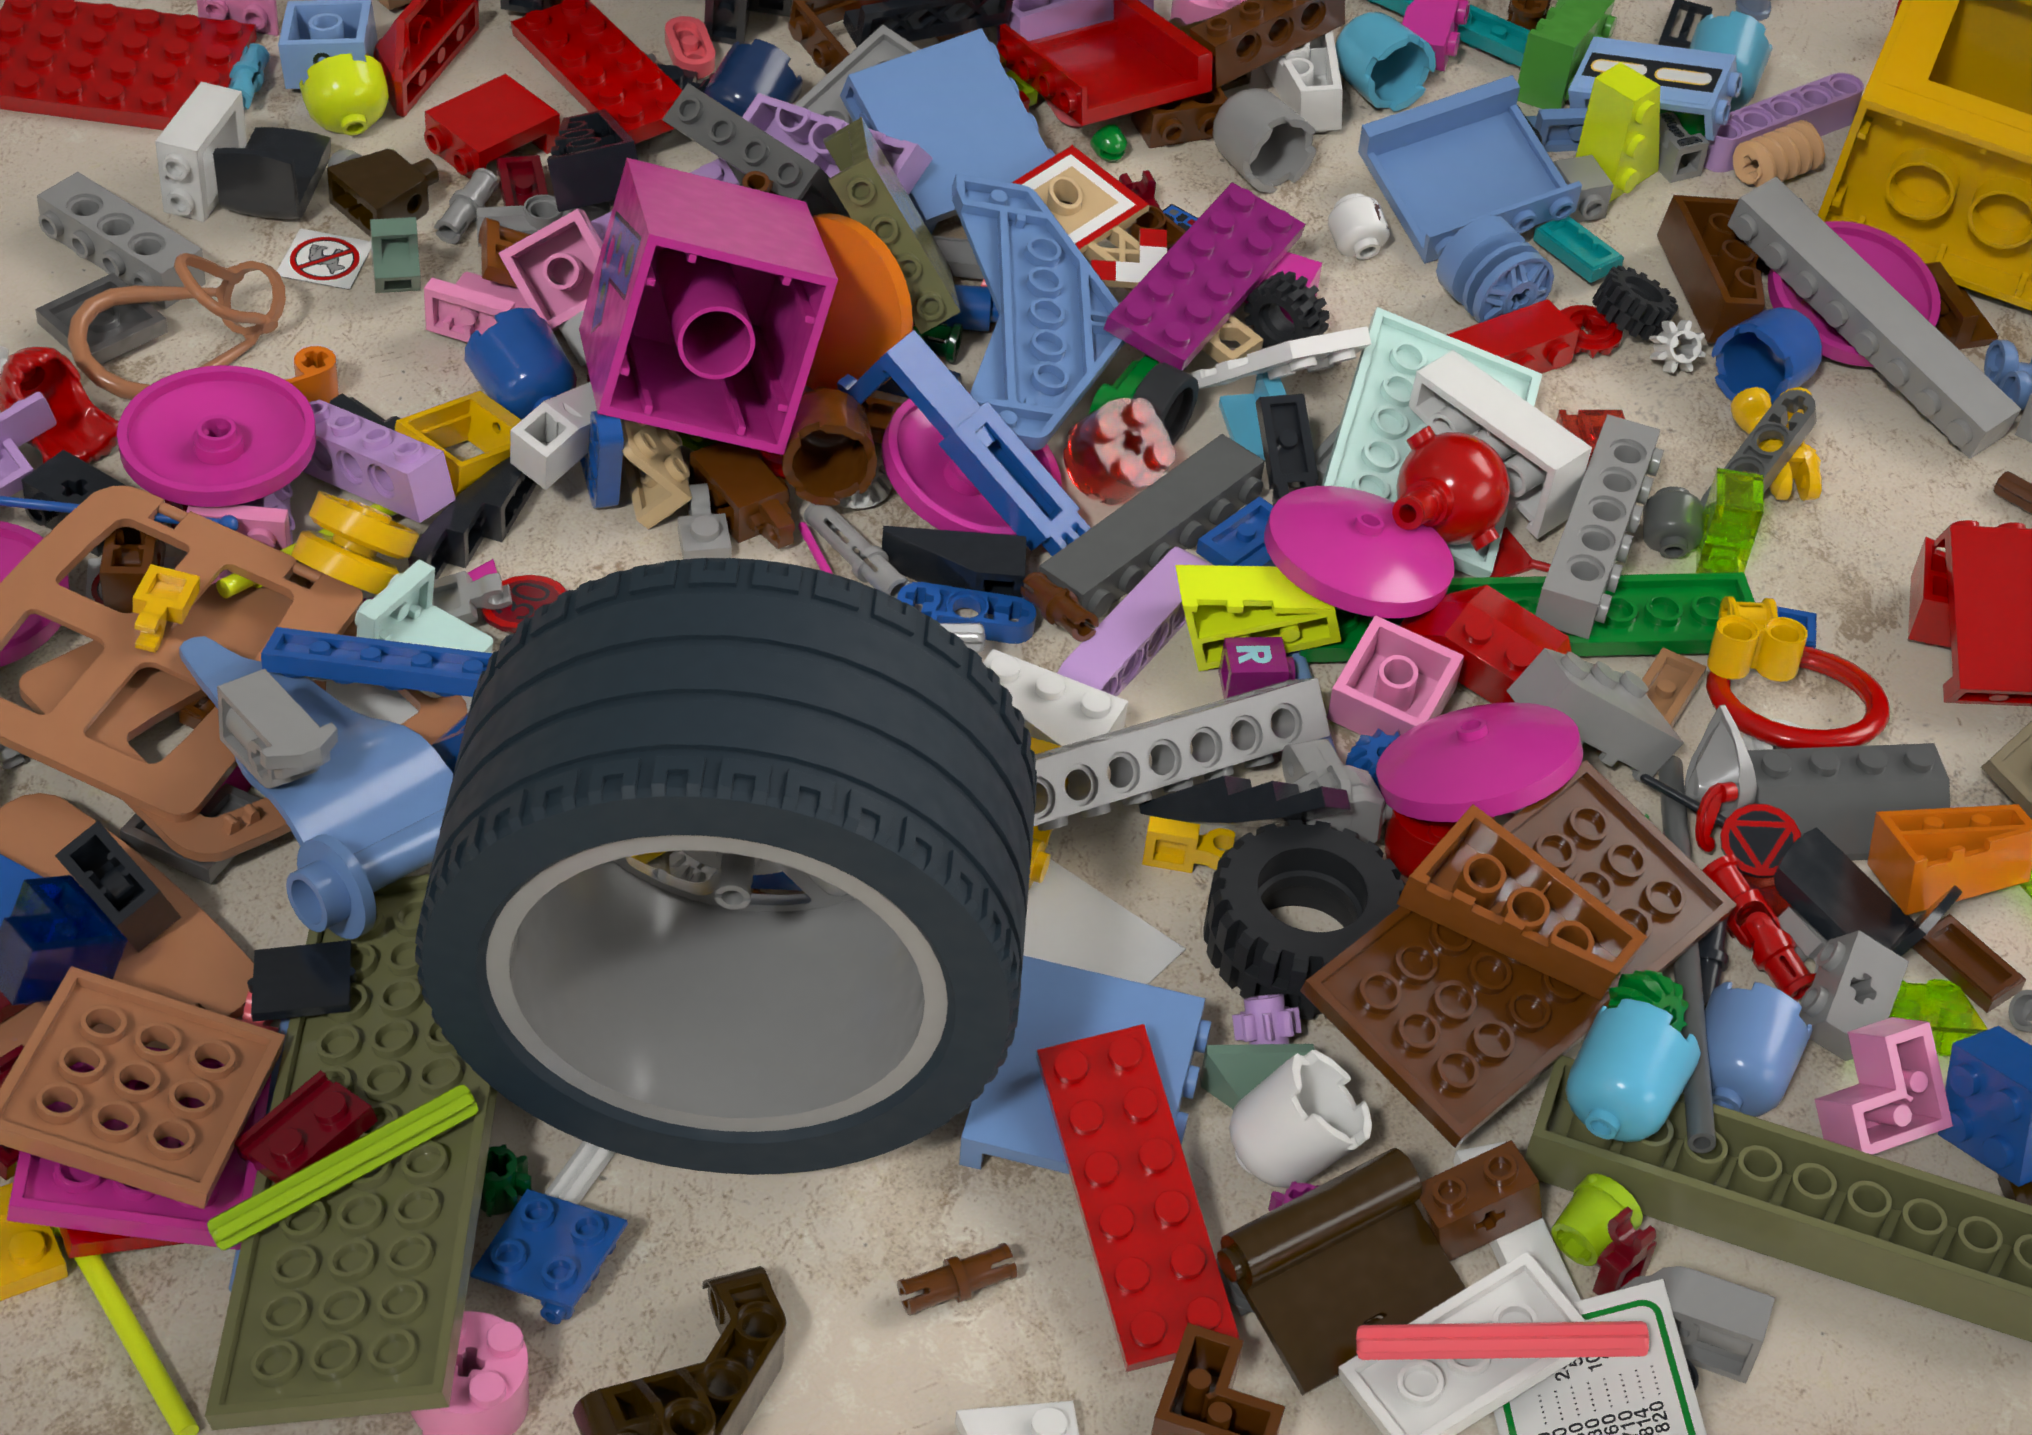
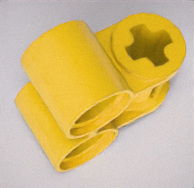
M1724 596L1720 604L1719 620L1717 621L1707 666L1714 674L1726 679H1741L1748 675L1750 669H1756L1760 675L1767 679L1779 682L1789 681L1797 675L1808 636L1807 630L1804 625L1796 620L1778 617L1777 605L1773 598H1764L1760 603L1738 602L1732 596Z

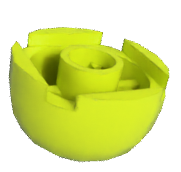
M340 54L325 58L312 65L307 70L308 79L305 82L301 79L299 84L310 117L327 131L346 135H358L366 131L367 128L371 127L383 116L389 98L388 86L380 62L365 55V62L354 61L352 54Z

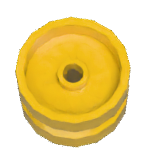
M318 491L309 516L315 524L334 533V535L331 537L312 530L301 531L291 556L330 577L378 595L388 586L390 580L400 572L393 564L377 557V553L379 552L397 559L409 558L419 534L392 520L391 516L351 499L347 501L326 492Z

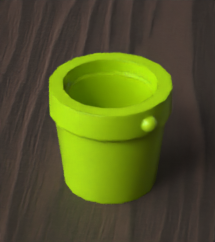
M1598 1173L1588 1174L1574 1189L1573 1197L1552 1226L1551 1235L1555 1244L1568 1258L1584 1266H1593L1596 1264L1602 1251L1612 1242L1608 1233V1222L1628 1206L1633 1210L1630 1218L1631 1224L1637 1230L1642 1224L1643 1214L1632 1194L1621 1184L1610 1177Z

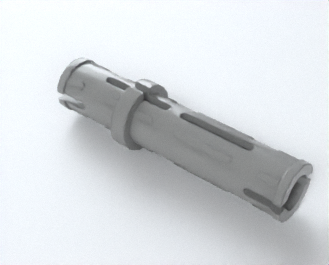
M809 504L804 512L805 522L812 526L852 566L853 574L860 581L869 582L875 589L897 599L900 589L910 584V581L888 562L889 557L887 553L879 546H872L831 506ZM839 530L847 539H849V543L846 544L836 534V531ZM858 548L859 553H855L854 549ZM865 558H868L878 568L877 572L864 562Z

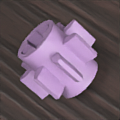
M1283 994L1243 999L1245 1011L1232 1015L1235 1041L1244 1040V1042H1249V1044H1290L1289 1037L1302 1033L1299 1007L1289 1008V1006H1285Z

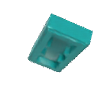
M1570 216L1561 220H1552L1535 228L1533 240L1590 283L1607 276L1612 267L1617 268V266L1623 265L1624 256Z

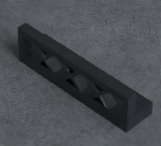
M890 0L863 5L859 9L845 11L843 24L856 47L862 44L881 25L886 26L907 41L912 42L1008 24L1014 0Z

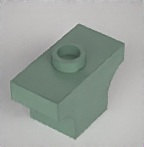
M416 217L370 220L375 293L420 291L421 274Z

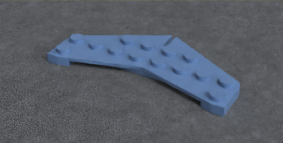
M956 173L952 184V202L999 314L970 395L980 406L988 402L1029 450H1039L1045 447L1126 343L1104 330L1107 317L1119 303L1033 189L1021 184Z

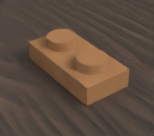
M1662 647L1642 678V681L1648 687L1646 695L1673 728L1702 682L1707 666Z

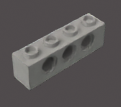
M79 172L37 195L40 214L38 220L42 231L49 238L56 239L72 249L79 257L86 258L105 270L108 275L114 273L128 286L185 287L174 268L176 257L182 253H189L203 258L200 247ZM187 265L201 287L205 285V272ZM179 300L160 301L155 303L166 309L171 305L175 304L176 302H178Z

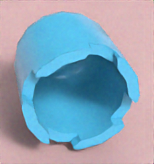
M1731 11L1729 16L1713 18V14L1707 15L1697 24L1689 49L1736 55L1737 72L1742 73V87L1737 98L1733 97L1730 102V112L1743 108L1752 100L1772 52V45L1769 44L1768 39L1764 35L1766 30L1764 25L1752 16L1737 11Z
M1368 12L1353 18L1344 26L1335 44L1341 75L1376 108H1390L1393 111H1400L1411 106L1426 91L1422 85L1427 79L1429 70L1434 72L1436 68L1435 52L1430 44L1396 19L1381 12Z
M1622 999L1617 1008L1607 1009L1606 1006H1602L1599 1009L1570 1069L1565 1088L1571 1110L1594 1135L1603 1139H1614L1623 1142L1641 1141L1656 1133L1667 1120L1696 1069L1701 1055L1697 1039L1693 1034H1689L1685 1039L1678 1030L1669 1025L1673 1018V1015L1647 1002L1632 999Z

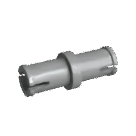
M485 168L476 169L465 187L457 190L452 195L449 201L450 207L434 226V229H437L436 235L441 240L449 244L459 242L470 223L476 222V208L484 207V204L499 186V183L496 182L498 178L493 172Z

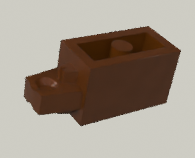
M719 441L690 452L689 485L708 484L711 513L726 514L729 533L737 543L758 535H762L777 550L794 543L793 531L795 530V522L791 518L792 511L788 506L790 502L789 488L783 478L777 477L768 468L761 454L756 449Z

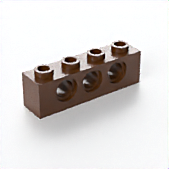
M1245 0L1239 5L1190 28V37L1212 52V85L1218 88L1344 25L1345 0Z

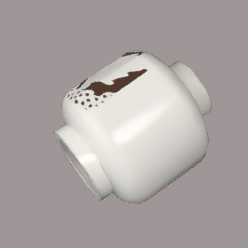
M1362 194L1347 195L1336 202L1328 217L1329 229L1335 245L1342 255L1356 256L1361 260L1372 258L1379 253L1380 248L1384 246L1389 238V227L1382 208L1377 200Z

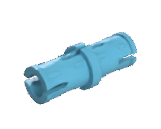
M251 43L249 48L247 46L244 47L240 61L233 65L229 77H232L229 88L242 91L243 106L247 109L250 108L254 93L259 91L265 80L263 71L270 59L268 50L257 43Z

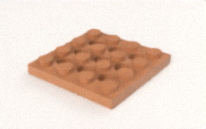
M71 966L0 1088V1144L205 1209L235 1148L234 1143L241 1136L280 1057L285 1035ZM98 1024H106L113 1027L116 1031L101 1034L90 1028ZM152 1041L165 1043L170 1049L153 1051L144 1045ZM209 1058L218 1060L225 1066L211 1069L200 1065L199 1062ZM77 1062L91 1065L95 1069L90 1072L80 1073L68 1067ZM131 1080H140L150 1087L144 1090H132L123 1084ZM186 1097H192L202 1101L205 1105L198 1108H188L178 1103V1101ZM54 1102H63L69 1104L73 1109L68 1112L58 1113L47 1109L45 1106L51 1105ZM115 1119L126 1123L129 1127L124 1130L115 1131L107 1129L101 1124ZM164 1137H172L182 1141L185 1145L179 1148H166L158 1144L157 1141L162 1140Z

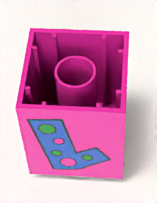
M631 158L626 159L579 327L598 414L784 455L838 282L837 275L806 202Z

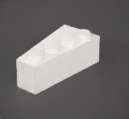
M1454 350L1416 372L1409 402L1411 410L1427 426L1430 425L1436 435L1446 432L1470 434L1488 443L1499 454L1506 466L1510 481V494L1506 508L1509 511L1517 508L1530 521L1526 528L1536 539L1569 518L1585 475L1592 450L1590 445Z

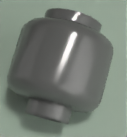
M1677 486L1662 488L1647 500L1646 505L1643 506V539L1650 549L1660 552L1666 558H1680L1696 549L1703 541V505L1687 489Z

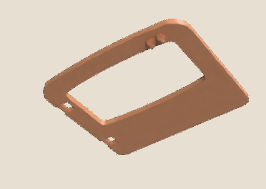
M295 573L288 579L307 589H310L315 583ZM216 583L207 588L191 607L183 624H177L172 633L182 641L193 637L206 636L239 656L254 660L282 621L292 601L288 597L264 586L261 588L251 586L226 599L219 594ZM355 619L342 635L356 637L357 625L355 624ZM93 640L24 673L19 680V692L22 700L36 714L43 715L51 712L104 650L103 645ZM145 667L133 675L87 729L85 735L141 762L147 763L129 745V741L158 722L180 711L190 703L207 695L201 688L157 668ZM397 690L418 710V713L401 725L420 734L430 745L467 714L466 702L460 695L433 698L419 690ZM266 797L217 817H205L198 814L190 821L177 823L168 821L124 801L172 850L184 858L198 862L223 861L291 831L280 812Z

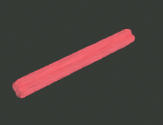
M1642 1321L1361 1325L1357 1327L1356 1350L1358 1358L1362 1360L1645 1356L1648 1353L1649 1331L1647 1324Z

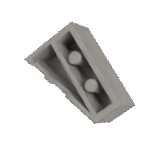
M1544 648L1507 690L1515 702L1548 706L1568 715L1578 727L1581 743L1585 742L1602 751L1598 756L1601 762L1611 767L1618 760L1625 763L1633 772V778L1641 782L1640 776L1642 774H1648L1653 777L1684 743L1646 695L1648 687L1637 675L1630 671H1625L1624 674L1614 671L1600 661H1597L1595 664L1584 661L1572 652H1567L1565 655Z

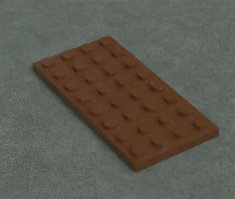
M1587 760L1581 763L1578 771L1564 786L1546 798L1526 806L1502 825L1647 936L1646 941L1623 974H1633L1635 970L1643 972L1651 970L1662 973L1728 917L1737 906L1717 884ZM1402 906L1398 907L1308 978L1300 990L1454 1148L1554 1065L1560 1057L1564 1056L1587 1036L1599 1009L1602 1006H1608L1610 1001L1609 992L1601 1000L1596 999ZM1618 980L1613 984L1611 988L1618 987Z

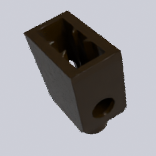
M384 149L328 167L329 203L371 237L370 220L416 217L417 221L426 215L429 210L428 186L439 181V172L434 162L429 158L411 164L395 150Z

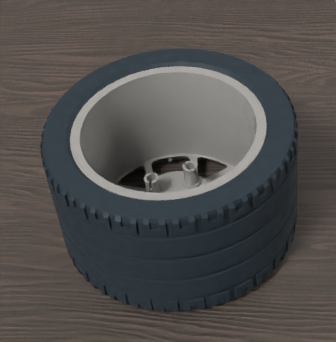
M693 558L641 565L625 571L613 572L598 580H590L580 584L579 588L575 590H568L558 595L557 600L554 602L543 604L536 609L533 617L523 619L517 625L515 634L507 635L502 640L499 650L494 651L489 658L487 669L482 671L477 687L474 690L428 878L415 940L417 944L415 961L419 965L417 977L419 984L423 987V998L432 1008V1018L442 1028L441 1033L454 1046L457 1054L463 1061L509 1101L539 1120L573 1137L603 1149L643 1161L695 1171L725 1174L757 1175L808 1172L870 1159L903 1147L930 1134L933 1130L950 1122L953 1116L967 1109L970 1106V1102L977 1099L984 1092V1085L994 1080L998 1074V1067L1004 1064L1007 1058L1008 1047L1012 1045L1015 1037L1021 992L1037 786L1035 752L1030 749L1031 736L1029 730L1024 727V717L1021 711L1012 705L1013 697L1006 687L1000 685V678L992 669L984 665L982 657L973 649L968 648L964 641L956 634L949 632L941 626L938 621L883 591L825 571L757 559ZM683 851L696 861L717 870L709 880L695 883L667 874L666 871L660 868L654 869L630 856L654 852ZM784 872L806 894H751L753 875Z

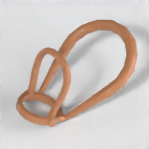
M179 254L175 259L174 268L185 287L135 285L109 288L85 300L70 320L68 346L76 366L96 386L122 399L132 400L149 384L127 381L107 371L92 356L87 343L89 325L98 314L114 306L195 298L206 309L222 318L223 323L231 331L242 334L246 339L200 367L230 365L254 346L260 335L271 333L278 327V320L282 316L286 302L285 285L280 274L270 265L256 261L242 262L225 268L193 254ZM187 265L223 279L221 285L217 288L201 287L192 276ZM262 271L268 277L272 286L273 299L268 313L265 315L257 312L231 309V296L235 284L242 281L244 275L248 272ZM212 297H217L218 302L214 300ZM239 323H251L256 325L250 327H242Z

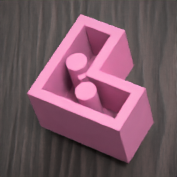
M1891 1017L1848 1032L1859 1084L1815 1099L1823 1139L1873 1155L1953 1127L1930 1022Z

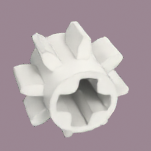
M1681 320L1677 327L1672 321H1663V331L1658 336L1649 337L1654 342V353L1650 355V359L1664 361L1663 372L1674 373L1678 366L1682 371L1691 372L1693 371L1692 361L1697 357H1705L1706 354L1701 350L1700 341L1705 337V334L1690 331L1692 321ZM1678 339H1680L1681 345L1676 348L1677 354H1675L1673 348L1679 344Z

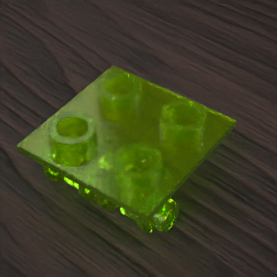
M1932 979L1927 981V984L1906 983L1902 980L1889 1018L1895 1017L1930 1022L1936 1052L1939 1056H1951L1952 1044L1954 1042L1988 1030L1960 986L1942 979Z

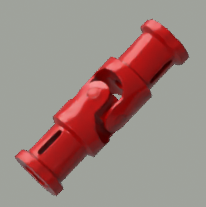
M1724 855L1714 860L1702 871L1737 904L1729 915L1727 926L1741 945L1747 950L1752 949L1754 951L1752 962L1758 970H1765L1778 990H1781L1797 1002L1802 1000L1806 991L1812 986L1816 973H1810L1795 951L1796 942L1789 933L1781 929L1778 917L1758 889H1751L1737 869L1739 861L1735 855ZM1747 917L1746 922L1739 927L1738 923Z

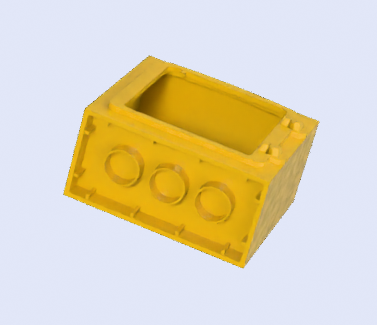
M1902 0L1859 103L1817 216L1824 222H1855L1884 231L1906 244L1924 263L1940 262L1957 285L2032 311V0Z

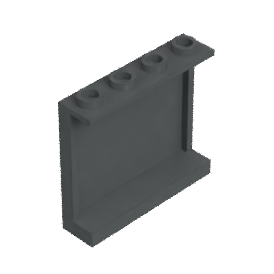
M688 83L662 119L668 125L726 161L740 186H742L743 177L748 172L761 171L769 177V180L774 181L772 192L780 196L806 202L812 216L818 214H839L851 218L828 180L830 177L819 166Z

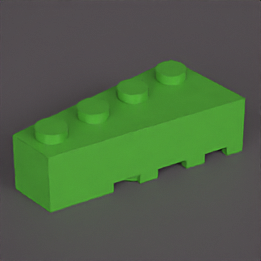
M1557 0L1556 6L1548 10L1546 19L1541 18L1537 23L1536 30L1532 29L1528 33L1517 82L1520 86L1517 101L1541 109H1563L1567 100H1569V87L1593 37L1611 38L1617 21V17L1611 15L1615 0Z

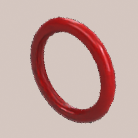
M1809 646L1804 647L1799 667L1825 674L1853 690L1865 704L1866 713L1862 720L1847 727L1829 730L1788 726L1765 718L1742 704L1731 692V679L1717 676L1712 671H1709L1707 674L1706 689L1711 703L1716 710L1719 705H1726L1739 731L1759 741L1784 749L1864 746L1884 731L1890 719L1888 698L1882 686L1869 673L1838 655Z

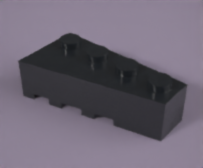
M606 109L563 118L559 128V136L555 138L556 146L551 148V156H548L547 159L558 212L608 201V205L614 206L626 159L638 160L634 140Z

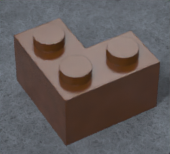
M1187 1323L1154 1417L1151 1435H1279L1286 1406L1232 1389L1244 1340Z

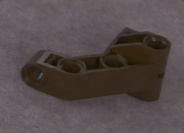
M757 1266L704 1280L702 1289L708 1288L710 1308L715 1325L721 1335L706 1360L694 1365L589 1392L577 1402L572 1413L580 1435H742L780 1372L784 1361L786 1317L764 1268Z

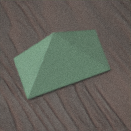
M1314 1044L1206 1045L1200 1075L1201 1087L1234 1110V1107L1243 1097L1295 1054L1298 1053L1301 1056H1305L1311 1050H1315Z

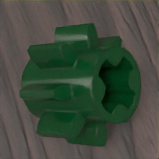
M506 1144L489 1147L480 1209L486 1212L487 1217L504 1214L509 1211L512 1212L518 1203L519 1195L523 1196L527 1189L532 1190V1176L528 1175V1157L522 1155L516 1158L515 1154L507 1148Z

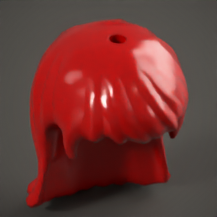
M27 347L9 355L6 363L3 364L0 373V413L10 408L17 401L26 399L36 392H41L46 398L57 423L54 427L26 443L39 449L43 457V464L63 449L88 464L92 460L98 461L103 455H109L111 450L117 445L119 421L92 403L80 382L81 377L78 370L65 355L50 347Z

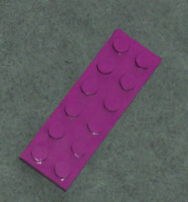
M1232 182L1110 313L1104 330L1157 361L1165 362L1183 371L1247 299L1248 295L1255 290L1300 239L1306 224L1291 216L1288 212L1273 206L1254 195L1251 191Z

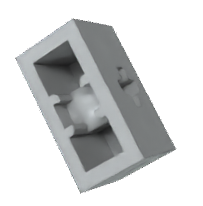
M1860 930L1830 939L1818 954L1817 964L1819 967L1813 984L1806 991L1800 1003L1802 1006L1801 1019L1806 1025L1811 1024L1813 1028L1809 1039L1844 1061L1853 1059L1848 1032L1889 1018L1909 961Z

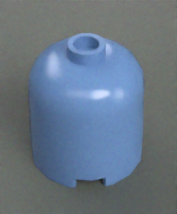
M1724 982L1713 989L1705 1009L1713 1104L1753 1117H1759L1778 1106L1783 1099L1813 1030L1812 1025H1806L1799 1016L1802 1006L1781 990L1759 982H1755L1751 990L1732 989V982Z

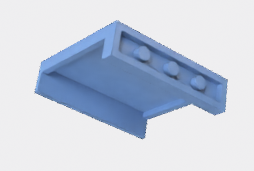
M982 28L849 74L840 94L853 122L862 117L869 129L884 133L886 136L901 141L906 140L916 143L933 158L908 195L931 234L937 222L958 215L952 202V184L956 173L1012 183L1055 156L1054 152L1047 148L1042 140L1035 117L1025 109L1019 98L1016 82L1013 78L1007 76L1000 63V56L996 46L988 41Z
M1513 75L1362 125L1358 153L1424 264L1439 259L1448 241L1461 228L1475 219L1488 215L1501 216L1518 233H1524L1536 225L1553 219L1561 220L1576 212L1582 184L1580 181L1567 185L1517 105L1520 86Z
M1023 955L1021 992L1015 1037L1012 1045L1008 1047L1007 1058L1004 1064L998 1067V1074L994 1080L985 1084L984 1092L971 1102L961 1136L959 1165L981 1170L985 1154L1069 1174L1037 1063V1050L1141 1024L1145 1025L1182 1145L1189 1114L1179 1110L1183 1097L1189 1099L1194 1097L1200 1067L1193 1066L1191 1063L1194 1051L1205 1053L1212 1023L1202 1019L1206 998Z

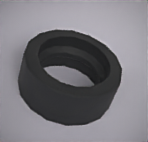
M1165 362L1155 365L1139 384L1130 402L1124 423L1125 438L1156 455L1168 452L1176 444L1192 416L1198 397V380L1192 375Z

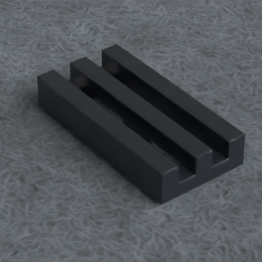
M1674 0L1658 45L1689 49L1691 42L1686 41L1695 13L1702 15L1701 21L1707 15L1712 14L1713 8L1686 0ZM1680 9L1685 10L1687 14L1678 38L1671 37Z

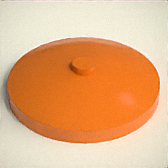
M818 214L812 216L837 275L838 282L806 385L813 390H816L817 386L838 389L837 382L845 375L849 374L859 380L889 349L912 332V305L908 286L897 260L885 243L873 231L860 222L843 215Z

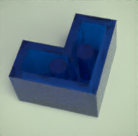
M71 875L24 879L10 917H4L0 928V991L12 1005L50 1001L71 966L113 979L128 940Z

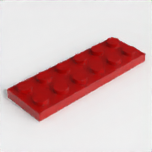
M563 0L560 4L543 10L528 12L524 17L510 21L513 36L588 112L606 109L634 140L635 144L675 129L662 119L683 90L590 0Z
M1141 1024L1038 1049L1036 1053L1037 1063L1126 1372L1175 1360L1187 1323L1239 1339L1237 1327L1145 1025Z

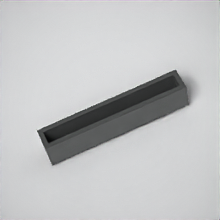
M1221 434L1039 566V572L1044 573L1058 587L1070 589L1077 596L1078 603L1099 618L1107 612L1114 602L1125 594H1129L1174 547H1179L1183 550L1194 548L1200 537L1228 519L1244 505H1248L1258 498L1263 489V482L1261 480L1265 460L1224 434Z

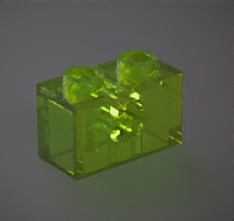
M1717 468L1703 512V536L1699 546L1696 548V573L1745 572L1764 513V475Z

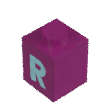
M1282 637L1224 638L1218 671L1223 698H1229L1295 679L1293 657H1286Z

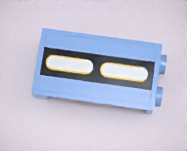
M1593 37L1569 87L1568 95L1570 108H1588L1595 77L1621 62L1660 85V109L1704 115L1705 138L1714 141L1720 125H1726L1728 122L1732 98H1737L1740 94L1742 73L1737 72L1736 55Z

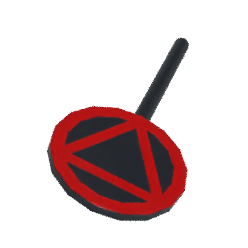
M1648 774L1640 776V781L1697 813L1700 806L1699 802ZM1767 804L1746 805L1736 809L1728 818L1718 813L1715 821L1716 824L1723 827L1720 833L1723 854H1734L1739 861L1737 869L1741 873L1755 878L1775 877L1776 869L1782 857L1790 846L1801 837V832L1793 818L1783 810Z

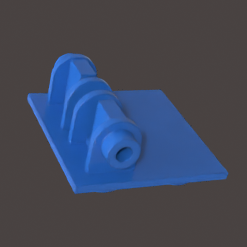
M527 1189L471 1271L470 1276L471 1278L539 1299L543 1306L540 1311L541 1316L551 1324H560L562 1320L570 1319L573 1315L575 1305L583 1293L588 1292L591 1287V1281L595 1280L599 1275V1268L604 1260L615 1250L616 1242L628 1225V1221Z

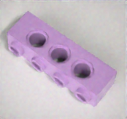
M320 399L309 402L315 418L316 447L312 459L302 472L419 523L456 500L444 451Z

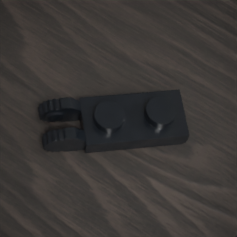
M1304 394L1259 397L1255 402L1269 489H1273V506L1280 498L1289 493L1288 488L1316 486L1319 480Z

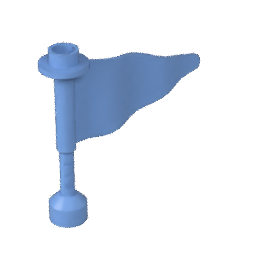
M206 636L188 639L179 647V656L217 709V686L262 670L261 661L241 657ZM269 672L320 727L333 723L338 728V742L330 751V761L320 766L318 771L273 788L262 786L236 757L235 759L247 781L268 798L280 812L300 845L297 855L298 870L289 874L286 881L287 895L297 917L312 931L322 932L330 929L342 938L355 939L369 932L374 926L376 903L373 892L433 862L453 780V773L437 751L420 734L410 728L391 721L359 714L341 704L305 676L290 678L281 673Z

